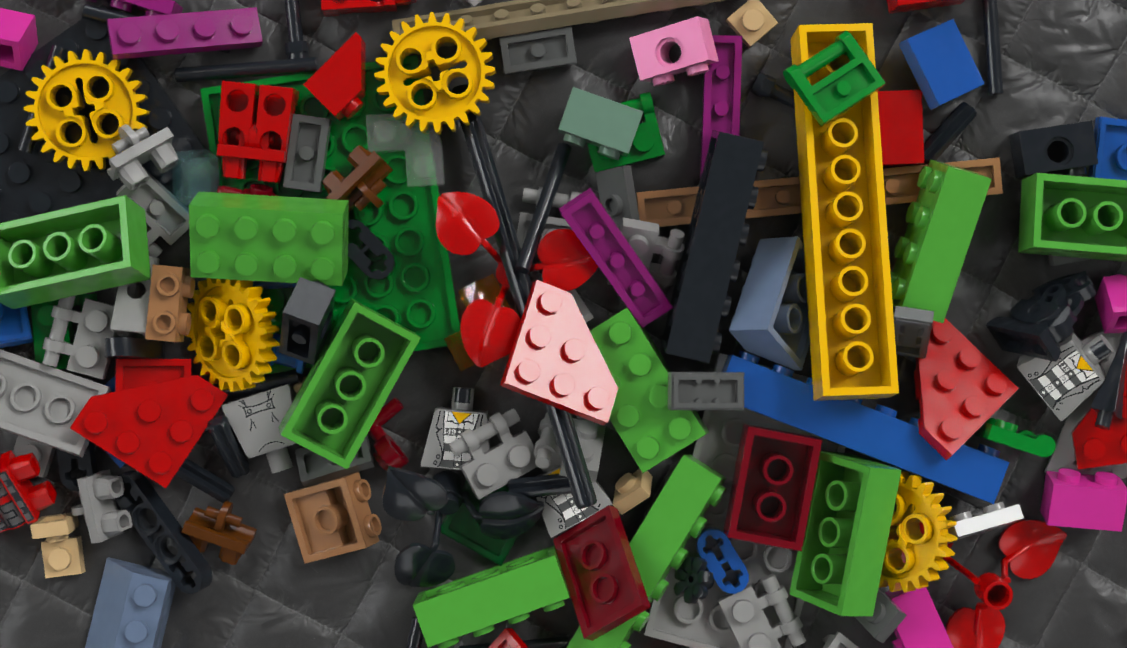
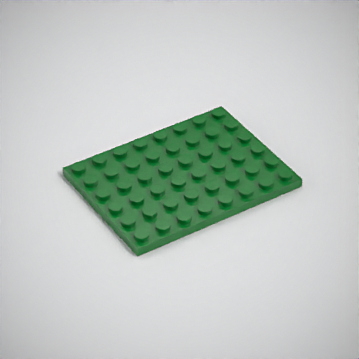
M418 56L405 57L403 67L407 70L418 68ZM376 61L366 63V95L361 99L364 104L354 116L349 119L344 116L340 121L303 85L315 72L241 82L258 86L270 85L294 88L299 91L298 106L295 108V114L332 120L324 178L335 170L346 178L355 169L347 158L357 146H362L371 153L375 151L393 169L382 180L387 186L377 195L384 204L377 208L370 202L362 211L355 207L349 212L348 220H358L365 224L392 252L396 262L395 270L386 279H373L367 276L348 256V272L343 285H327L329 288L336 290L331 331L327 339L350 298L416 333L420 340L414 351L463 344L449 251L441 244L436 232L437 200L440 193L430 129L428 127L425 134L421 133L420 122L418 121L409 129L405 125L407 115L399 120L393 117L397 106L386 109L383 103L390 95H379L377 88L385 84V82L376 80L374 77V73L384 71V68L378 65ZM422 78L407 79L404 81V85H411ZM221 85L200 89L216 190L223 185L244 190L249 189L252 184H263L273 189L272 192L278 196L327 199L326 197L329 194L324 186L322 193L284 188L286 164H284L280 183L258 181L260 161L247 160L245 180L223 177V157L217 156ZM423 89L418 90L414 96V103L421 106L426 105ZM348 228V244L354 243L362 250L366 245L359 238V234L362 232L361 229L352 230ZM371 250L366 253L373 262L370 267L372 272L377 269L384 272L387 269L384 264L387 259L385 254L378 257ZM294 288L262 290L261 299L269 297L271 299L267 306L268 312L274 311L277 314L271 319L272 325H276L280 329L275 333L281 334L282 313ZM274 363L271 366L272 372L267 374L285 372L295 368ZM307 363L305 368H311L313 365Z

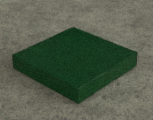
M466 479L461 488L462 492H469L470 501L475 509L479 511L481 501L487 496L480 500L477 499ZM504 485L492 493L509 492L508 485ZM462 503L456 513L446 515L441 525L442 534L502 566L517 537L512 539H493L485 536L481 532V521L475 520L464 503Z

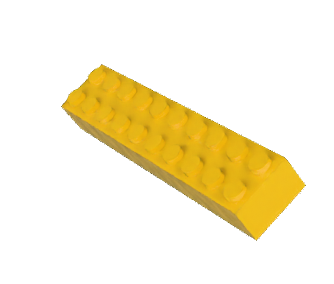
M873 23L799 25L790 39L792 65H800L834 43L835 37L844 31H848L876 68ZM843 54L807 77V80L813 86L850 62V60ZM794 89L814 401L889 398L899 394L878 92H874L821 127Z

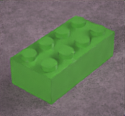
M930 159L928 166L922 168L917 182L920 191L916 202L912 201L906 214V222L909 223L905 237L901 236L896 244L894 256L897 258L893 272L890 271L892 301L895 307L902 306L934 311L933 321L944 322L992 180L991 178Z
M1035 173L1023 179L1021 184L1018 253L1127 262V180Z
M198 191L189 204L191 277L297 283L299 278L302 277L310 281L322 282L325 285L342 286L348 272L349 200Z
M126 195L0 223V303L11 309H17L150 280L145 209Z
M350 298L322 348L315 365L312 366L279 425L280 435L348 470L417 346L420 337L413 331Z
M628 307L590 330L618 387L610 421L642 473L709 433L696 410H668V372L672 371L646 329L640 326Z
M820 451L802 551L797 552L790 595L839 616H873L902 470L849 453Z
M555 545L505 562L502 566L496 565L419 592L413 603V608L427 648L437 645L438 648H447L459 642L458 637L472 632L474 637L487 634L495 629L494 624L508 620L509 624L524 621L530 617L528 612L543 607L544 612L558 609L565 605L564 600L570 598V593Z

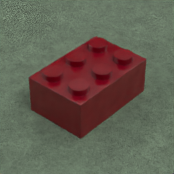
M743 424L723 529L728 538L802 551L822 440L813 436Z

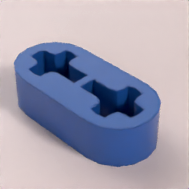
M716 527L703 529L696 538L695 546L700 557L707 561L706 567L709 572L713 573L715 582L726 593L736 594L741 592L748 584L749 574L735 548L722 530ZM710 535L714 539L720 537L722 539V542L718 544V548L723 556L718 559L711 550H703V547L707 545L705 538ZM725 562L729 564L733 571L738 569L741 571L737 575L739 582L734 585L730 581L722 582V579L726 577V573L721 565Z

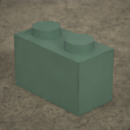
M573 87L558 128V133L565 135L563 141L581 148H584L585 143L599 147L598 153L600 155L619 160L620 155L628 157L644 111Z

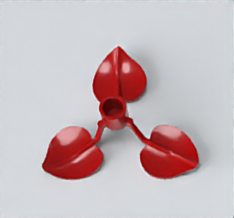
M447 192L441 194L437 200L436 232L441 244L451 253L458 255H470L481 244L498 263L496 278L502 284V288L495 304L493 305L484 299L474 300L465 309L460 324L461 338L468 356L475 365L484 367L510 354L521 319L513 309L501 307L510 285L501 256L486 240L495 235L499 230L500 222L495 209L486 200L474 194ZM556 229L547 233L540 241L537 255L541 263L533 264L529 273L543 270V282L564 291H571L584 284L596 272L598 265L573 230Z
M1032 519L1017 521L1009 525L998 539L999 549L1006 555L1000 562V577L990 572L978 577L952 557H943L948 564L974 583L975 594L983 601L978 602L975 609L970 607L957 609L948 619L945 630L954 648L999 647L1005 633V619L999 610L1008 607L1013 599L1012 588L1008 585L1011 582V578L1008 576V564L1012 573L1020 578L1034 579L1043 575L1054 563L1060 546L1067 537L1063 530L1056 526H1049L1045 521ZM920 521L919 529L924 535V525ZM953 543L948 544L947 547L951 549ZM902 551L901 558L905 564L906 556L905 553Z

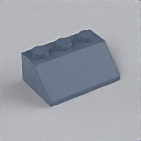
M798 236L760 239L755 255L752 258L745 285L742 287L735 314L731 319L729 331L746 351L793 370H802L810 345L804 244Z
M108 557L85 648H161L176 588L175 582L167 571Z

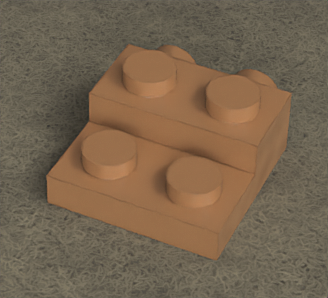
M153 264L145 339L184 342V335H189L191 314L187 313L188 298H192L195 291V278L190 276V268Z
M359 472L284 494L304 564L365 549L380 541L378 535H380L382 530L381 522L376 514H371L368 500L371 497V488L367 480L361 479Z

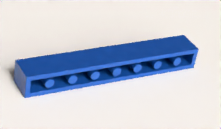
M739 350L738 356H727L721 372H744V408L905 471L920 475L992 504L995 503L1010 463L998 458L1001 451L983 444H979L977 449L963 444L946 461L919 434L918 419L911 417L909 423L896 418L898 411L880 404H876L875 409H871L861 405L863 399L814 401L812 378L808 377L806 383L794 379L795 371L777 364L773 365L772 370L758 365L759 357Z

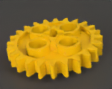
M430 12L427 23H423L417 14L415 15V26L412 28L402 21L401 26L404 33L399 35L396 32L390 31L389 34L394 41L393 45L381 44V48L387 54V57H379L375 60L378 65L384 68V71L374 73V77L376 80L385 82V84L377 88V92L379 95H390L384 101V106L386 109L397 106L393 114L396 120L407 115L405 125L409 129L417 121L420 122L419 127L423 134L426 133L429 125H433L437 135H440L443 124H448L451 131L456 132L455 121L459 119L466 126L470 125L466 114L472 112L480 116L481 112L476 104L478 102L489 104L490 100L483 91L495 88L494 83L486 79V77L496 74L495 67L485 65L493 59L492 52L481 53L487 45L486 39L474 41L477 29L472 27L464 32L465 22L462 18L454 26L451 25L449 13L444 15L442 22H437L434 12ZM447 42L454 43L457 46V51L453 57L445 59L438 55V49L442 44ZM409 54H418L422 58L421 64L414 70H407L403 67V61ZM460 62L467 63V66L464 68L448 70L449 68L458 65ZM437 66L442 71L438 81H433L432 77L429 76L431 74L430 68ZM424 77L420 80L413 82L411 85H404V81L407 79H417ZM457 77L465 78L469 82L468 88L461 94H454L449 91L450 82ZM430 89L433 92V97L428 104L421 106L414 103V96L418 90Z
M84 49L81 60L78 59L75 52L68 51V62L65 63L60 57L55 56L53 57L55 69L45 65L41 66L43 73L46 75L44 80L32 77L31 80L39 88L37 92L26 91L25 94L35 101L34 105L25 106L24 110L34 113L35 118L30 119L25 124L26 126L37 127L39 130L31 137L33 141H46L41 149L42 153L56 150L54 162L60 163L65 157H68V168L75 169L79 160H81L83 170L90 171L92 163L95 161L98 168L104 170L106 169V158L110 159L117 155L111 144L121 138L118 130L111 135H107L103 131V119L107 115L114 114L119 121V127L127 124L134 132L142 127L147 129L148 127L145 124L139 122V117L149 115L150 111L139 108V103L144 102L148 97L135 93L142 85L141 81H128L133 72L132 69L126 68L120 72L118 71L121 62L119 59L112 60L107 65V57L103 52H99L94 61L91 51ZM78 78H81L83 81L86 103L95 106V111H92L89 116L92 126L97 133V143H93L91 140L89 119L79 114V110H83L85 104L77 87L76 80ZM100 78H105L109 83L108 94L105 97L96 98L92 92L93 83ZM68 87L72 92V100L67 106L60 107L56 102V93L60 88ZM72 123H77L82 129L81 139L76 143H70L65 136L66 128Z
M211 278L199 281V290H195L192 297L195 302L187 303V308L192 314L191 330L189 335L185 336L192 338V343L187 349L189 351L195 350L197 354L193 364L201 363V376L210 374L209 382L211 384L219 383L220 390L230 389V392L256 387V383L265 381L264 374L272 372L268 362L277 360L272 347L280 346V343L273 338V333L280 329L271 323V319L277 314L274 311L268 312L267 306L271 301L270 297L261 299L263 287H253V281Z
M901 471L895 501L897 509L896 512H893L879 588L889 586L890 592L901 590L903 592L915 591L916 588L928 587V581L939 580L940 576L937 571L949 568L943 557L955 555V552L947 547L948 542L957 541L958 537L948 533V528L957 525L956 521L946 520L945 515L952 510V507H941L939 504L944 497V493L931 494L934 483L925 482L921 484L922 476H909L908 471ZM920 521L924 525V535L919 529ZM902 551L905 553L906 556L905 564L901 558Z

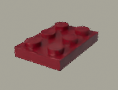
M606 506L553 539L584 639L593 641L651 607L616 507Z

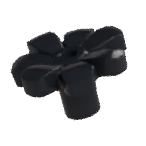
M686 557L683 562V568L675 570L674 577L680 582L674 585V593L677 596H684V601L688 604H696L698 599H705L708 595V590L714 585L713 573L705 571L707 561L703 558Z

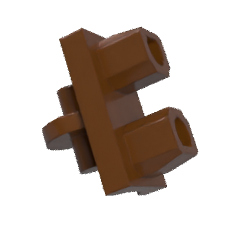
M357 146L348 155L347 160L355 169L346 178L335 170L322 180V184L329 194L326 198L349 200V212L355 207L362 211L370 202L377 208H380L384 202L377 195L387 186L382 180L393 171L375 151L371 153L362 146Z
M225 501L221 509L208 506L205 511L196 507L189 520L185 521L182 533L190 537L200 553L205 552L210 543L221 546L219 554L221 561L236 565L242 554H245L254 540L257 529L242 524V517L231 514L233 509L232 502Z

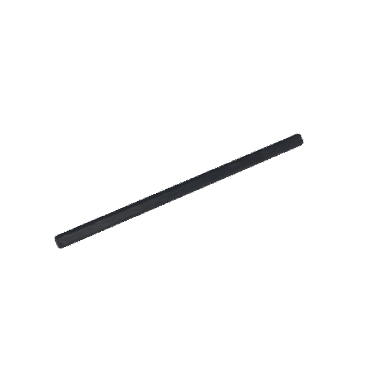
M469 84L454 87L452 93L461 94L465 92ZM469 112L466 115L470 125L466 126L461 120L460 123L483 199L492 205L499 218V230L494 236L516 309L521 319L532 284L529 274H522L515 270L521 252L519 241L481 116ZM545 403L576 507L583 509L593 506L597 503V498L571 413Z

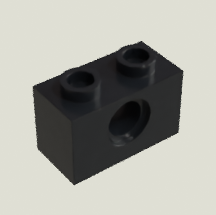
M1092 120L1019 131L1009 135L1015 178L1029 177L1035 173L1050 174L1063 171L1064 175L1079 176L1087 174L1086 167L1098 164ZM1050 144L1057 146L1060 151V159L1057 163L1051 161L1047 155V149Z
M299 278L282 313L279 353L315 365L331 331L335 289L329 288L319 281Z

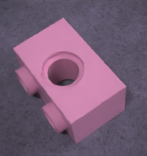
M699 16L629 38L640 81L653 82L654 87L674 82V75L687 72V76L708 72V65L719 62L709 20ZM678 44L681 48V56L677 62L672 63L669 58V51L673 45Z

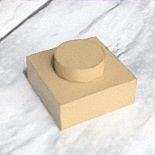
M748 0L726 19V22L738 36H742V41L748 48L753 46L778 24L759 0Z
M640 469L633 474H624L615 485L613 506L623 515L649 498L653 476L648 471L642 473Z
M72 512L41 516L38 518V521L30 525L32 539L46 538L48 543L66 540L69 538L68 535L79 526L78 516H73Z
M81 536L69 537L59 542L48 543L46 540L41 542L45 579L86 572Z

